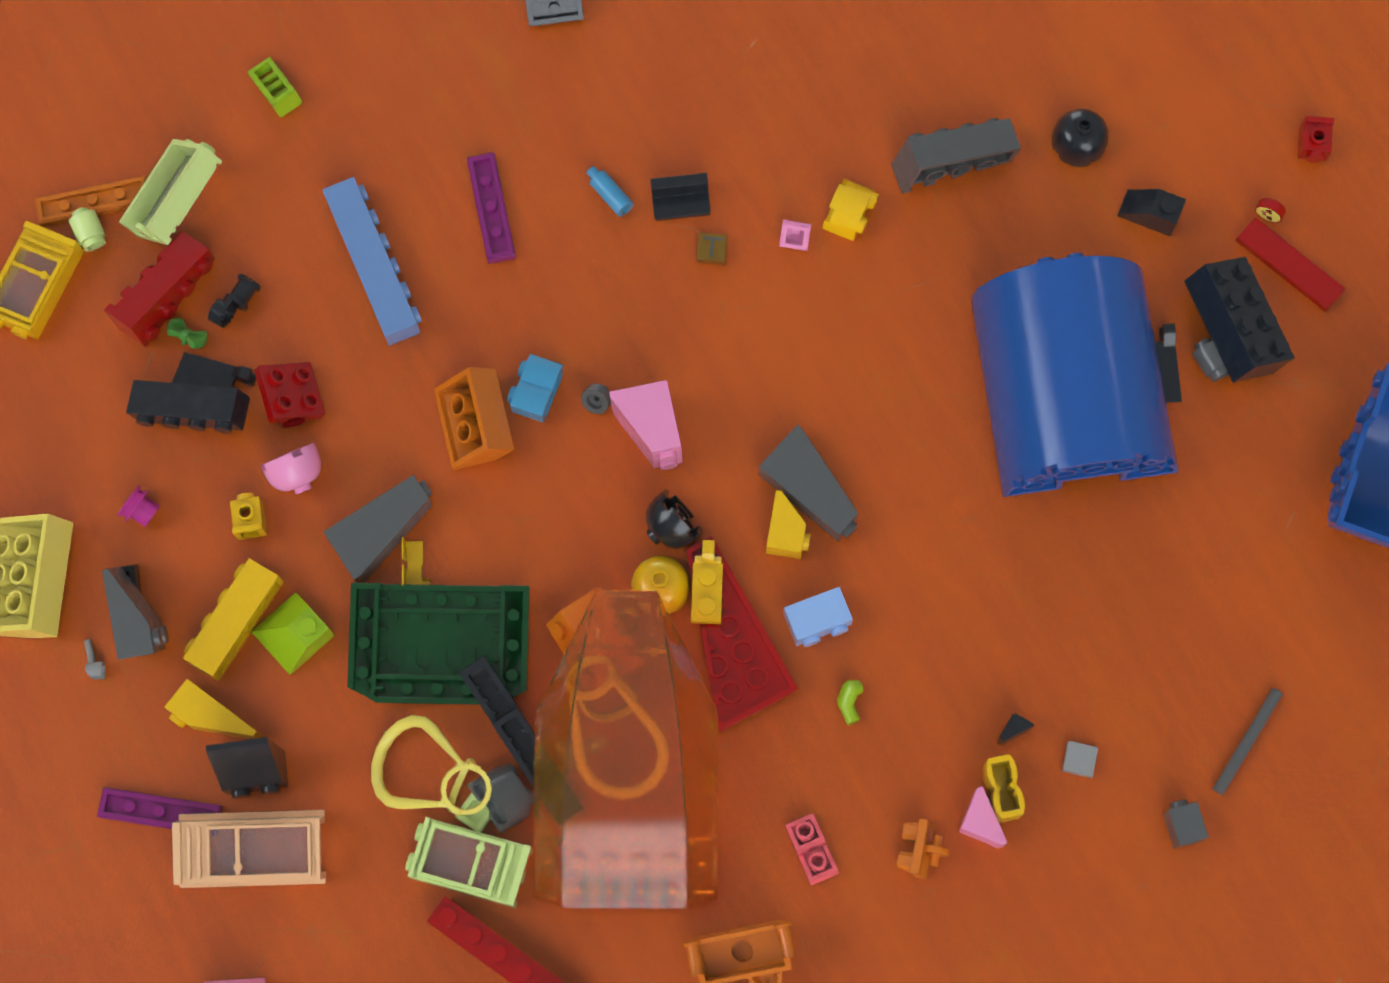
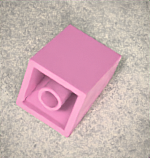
M667 380L609 392L613 415L654 468L660 467L661 470H669L677 467L678 463H683L682 448Z

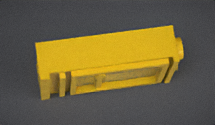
M26 221L23 226L24 229L0 273V329L2 326H6L11 329L13 334L20 338L27 339L30 336L38 340L84 250L77 241Z

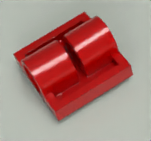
M311 362L259 365L254 370L269 423L279 422L281 428H292L302 425L308 420L321 419L325 415Z

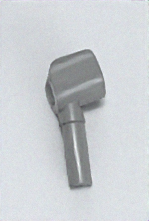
M91 639L85 640L84 644L88 661L85 665L87 674L93 680L105 679V663L96 662Z

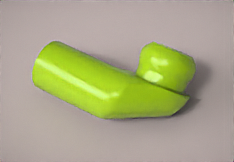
M859 680L846 681L842 685L837 698V705L847 725L860 720L854 706L857 696L863 693V685Z

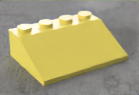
M51 514L0 518V636L22 638L57 637L74 522Z

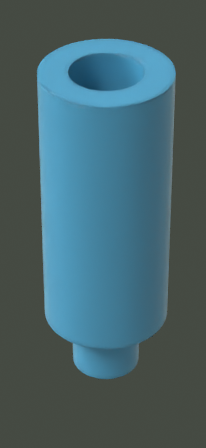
M595 166L588 169L586 174L591 178L589 184L616 215L621 217L629 212L634 203L605 170L599 171Z

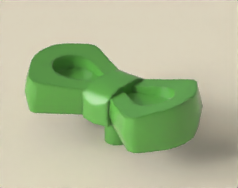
M182 318L171 319L166 327L167 335L178 337L182 341V345H187L188 343L193 349L202 348L206 345L208 339L207 332L193 331L187 328Z

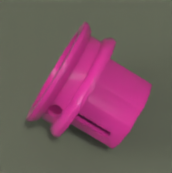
M138 485L117 516H124L126 522L132 518L146 527L160 505L146 497L149 491L141 490V486Z

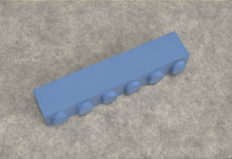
M352 177L322 189L388 345L391 346L420 334L418 323L422 322L416 306L411 308L407 299L411 298V294L406 282L399 283L396 274L401 273L395 257L389 259L386 250L390 249L384 232L381 234L377 232L375 226L379 225L380 222L374 208L368 210L365 204L369 197L364 185L358 186L355 178Z

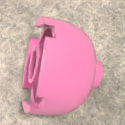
M313 442L260 466L266 479L275 489L283 492L294 490L297 495L312 488L310 482L315 480L321 471V458Z

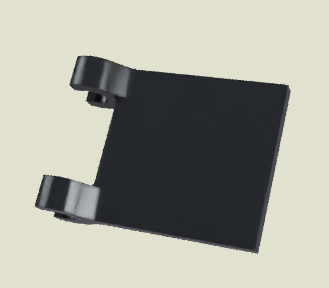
M1175 323L1163 324L1159 328L1161 342L1155 344L1166 403L1182 402L1175 346Z
M184 352L172 383L233 388L236 381L254 386L256 375L252 373V369L247 367L232 366Z

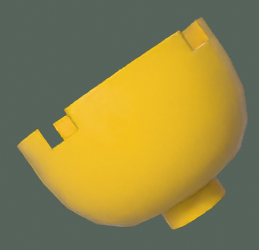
M654 556L643 561L635 570L631 581L632 595L637 605L646 613L655 616H664V614L680 610L686 603L690 592L689 576L684 567L675 559L666 556Z

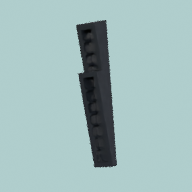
M486 655L481 656L460 670L459 674L557 824L560 825L584 809Z

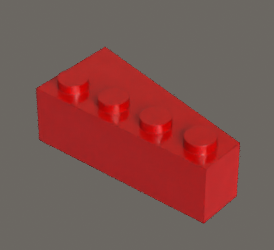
M181 231L157 255L158 263L155 266H146L140 272L139 282L133 288L127 286L120 293V296L123 298L115 306L110 303L104 311L119 330L146 347L149 342L154 341L158 337L160 328L165 321L171 319L176 314L181 301L192 294L200 277L206 275L211 270L215 258L207 247Z

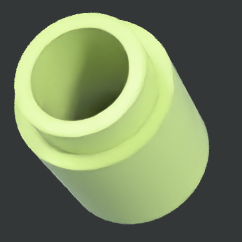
M83 207L72 212V217L68 222L77 242L84 248V251L90 252L106 244L104 239L106 234L96 211Z

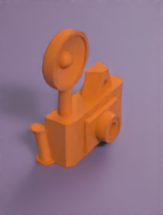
M770 921L693 937L692 940L683 942L682 946L686 947L691 977L698 976L700 983H726L746 978L750 983H782L783 971L792 970L791 958L795 956L790 930L792 921ZM769 977L770 981L766 982L764 978Z

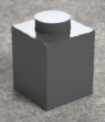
M1187 799L1169 804L1171 809L1164 812L1163 816L1174 849L1209 838L1198 802L1188 804Z

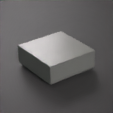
M1068 741L1062 772L1092 778L1098 747Z

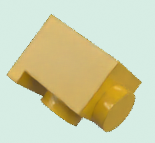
M242 493L237 495V500L230 501L233 524L232 532L238 540L268 536L264 503L259 496L254 497V493ZM251 510L247 517H242V511Z

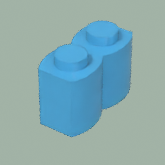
M532 354L529 355L527 361L523 360L517 375L521 377L516 387H511L507 402L510 403L511 412L544 423L564 374L563 365Z

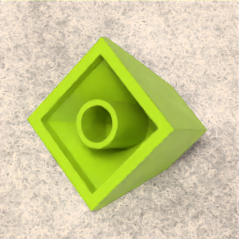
M296 592L251 631L290 675L335 636Z

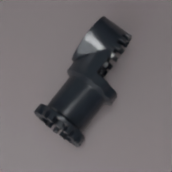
M244 274L237 276L238 282L230 294H226L223 299L219 298L212 305L208 314L209 321L225 328L228 326L227 322L230 323L231 318L233 319L237 309L247 311L248 302L255 291H260L261 286L255 283L254 280L251 282V278L247 280L248 276Z

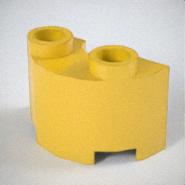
M844 178L832 198L829 206L830 211L824 220L822 229L854 241L857 233H863L868 222V218L864 217L868 208L874 209L879 194L875 193L872 189Z

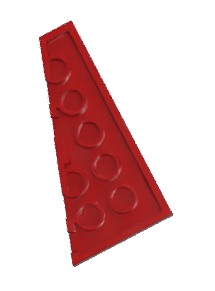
M710 536L704 540H714V538ZM703 541L686 549L691 581H693L695 556H702ZM715 542L714 556L722 557L721 564H723L721 624L699 623L718 730L721 733L797 692L798 688Z

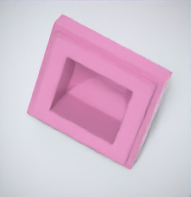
M783 219L779 246L807 251L811 224Z

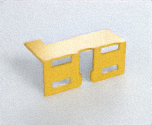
M402 537V560L407 562V570L404 568V564H402V586L403 584L430 585L429 578H422L423 541H405Z

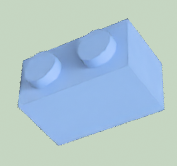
M840 587L784 607L783 611L796 646L801 644L804 647L812 646L821 641L820 637L830 633L832 637L841 635L849 630L848 626L852 625L853 620Z

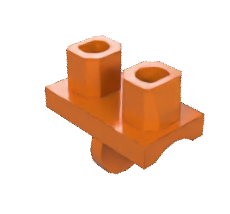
M919 818V823H904L902 839L915 842L913 853L899 852L897 867L910 872L917 878L927 879L929 865L938 867L940 856L949 857L950 850L942 848L943 836L934 835L936 825L929 823V820Z

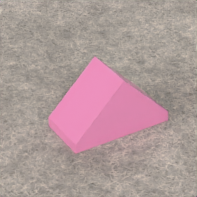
M983 786L975 790L959 832L999 849L1007 844V840Z

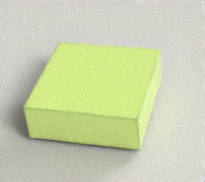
M471 792L461 809L474 808L481 801L478 802ZM487 806L476 814L455 815V818L480 833L483 832L491 820Z

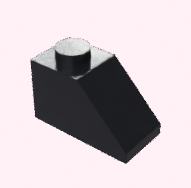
M1161 189L1127 190L1117 216L1171 236L1186 199Z

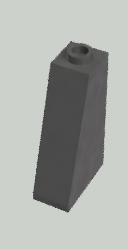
M797 425L759 466L758 475L776 490L782 491L792 504L838 542L843 535L848 538L858 527L856 523L858 512L803 429Z
M412 475L324 531L327 539L356 583H364L402 541V537L404 538L432 507L428 497L433 494L424 480L418 482L415 476Z

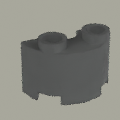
M511 764L499 765L486 773L492 788L490 800L486 806L489 810V818L500 833L528 818L531 812V805L535 803L533 793L530 789L524 787L518 778L517 770ZM480 776L467 784L478 802L482 801L486 791L485 781Z

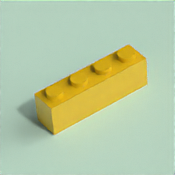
M250 558L245 564L242 563L237 568L234 574L235 580L229 589L225 588L221 592L217 600L218 606L213 613H209L204 618L201 624L202 630L196 639L192 638L188 642L184 650L185 656L183 659L218 682L284 583L277 574Z

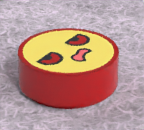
M1271 198L1260 199L1255 208L1258 216L1273 223L1281 222L1286 213L1285 207L1280 202Z

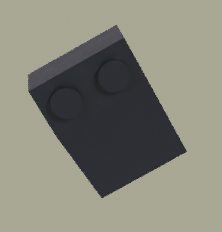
M268 737L206 745V752L221 790L231 795L232 798L249 797L250 792L260 790L262 794H275L280 792V788L288 787L285 751Z

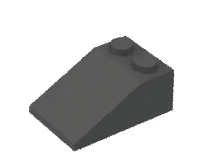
M122 567L102 570L118 660L153 654L166 649L165 643H168L166 626H162L161 619Z

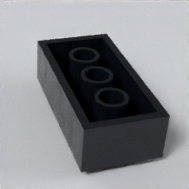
M1246 256L1205 264L1184 280L1233 383L1273 374L1295 359Z

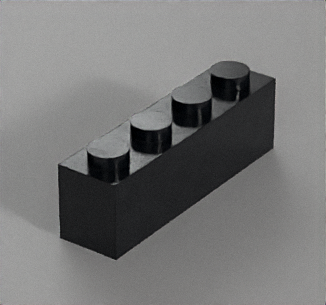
M134 380L126 413L136 419L137 424L152 427L154 423L171 429H179L181 425L196 431L214 428L215 431L221 433H231L232 430L243 431L250 397L238 388Z

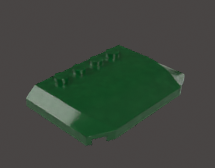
M351 583L347 687L376 703L480 705L459 674V671L481 656L486 655L512 697L528 691L530 586L407 584L402 586V584Z

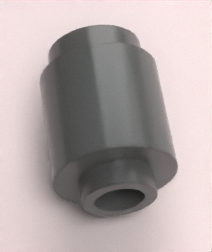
M1209 337L1194 346L1196 351L1192 355L1206 378L1210 377L1212 382H1216L1228 375L1222 359Z

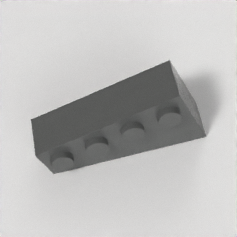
M993 118L982 124L974 125L973 123H967L957 129L948 130V128H941L931 134H913L907 138L891 165L903 194L912 191L911 186L921 182L926 187L936 184V180L948 174L953 179L969 172L972 167H975L976 171L1010 162L1019 152L1021 146L1010 118L1003 120Z

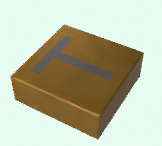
M699 233L696 262L725 265L728 235Z

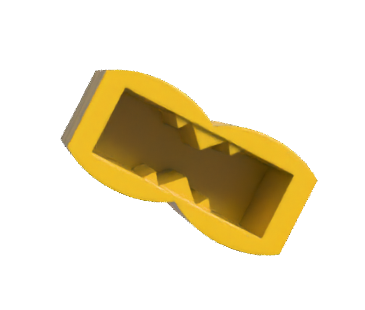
M1009 754L988 758L983 766V780L991 793L990 804L999 823L1019 819L1025 810L1024 796L1016 785L1018 778L1017 767Z

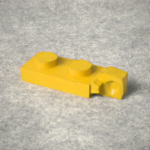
M703 540L702 556H695V563H693L691 623L721 624L723 564H721L722 557L714 556L715 540Z

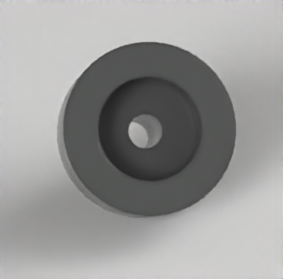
M596 383L589 385L581 396L584 408L593 414L604 413L611 404L610 391L605 385Z

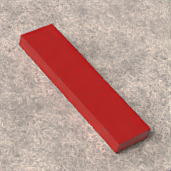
M1256 217L1235 240L1324 312L1329 309L1345 290L1342 285Z

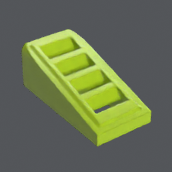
M270 57L247 72L279 117L285 116L302 104V100L296 90ZM271 70H273V72H272L271 74H269L268 76H266V77L263 78L262 80L259 79V78H261L262 76H264L265 74H267L268 72H270Z

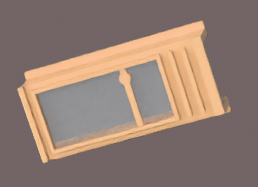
M325 810L179 814V821L172 823L173 885H180V888L326 884V871H321L320 824L325 822Z

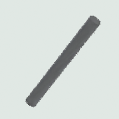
M1272 688L1212 789L1217 794L1223 796L1281 699L1283 693L1279 690Z

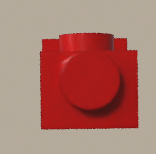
M1305 116L1299 127L1298 158L1306 159L1313 163L1327 160L1332 152L1334 118Z

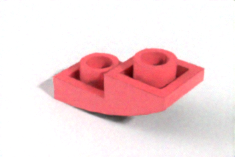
M813 813L785 825L811 886L839 874Z

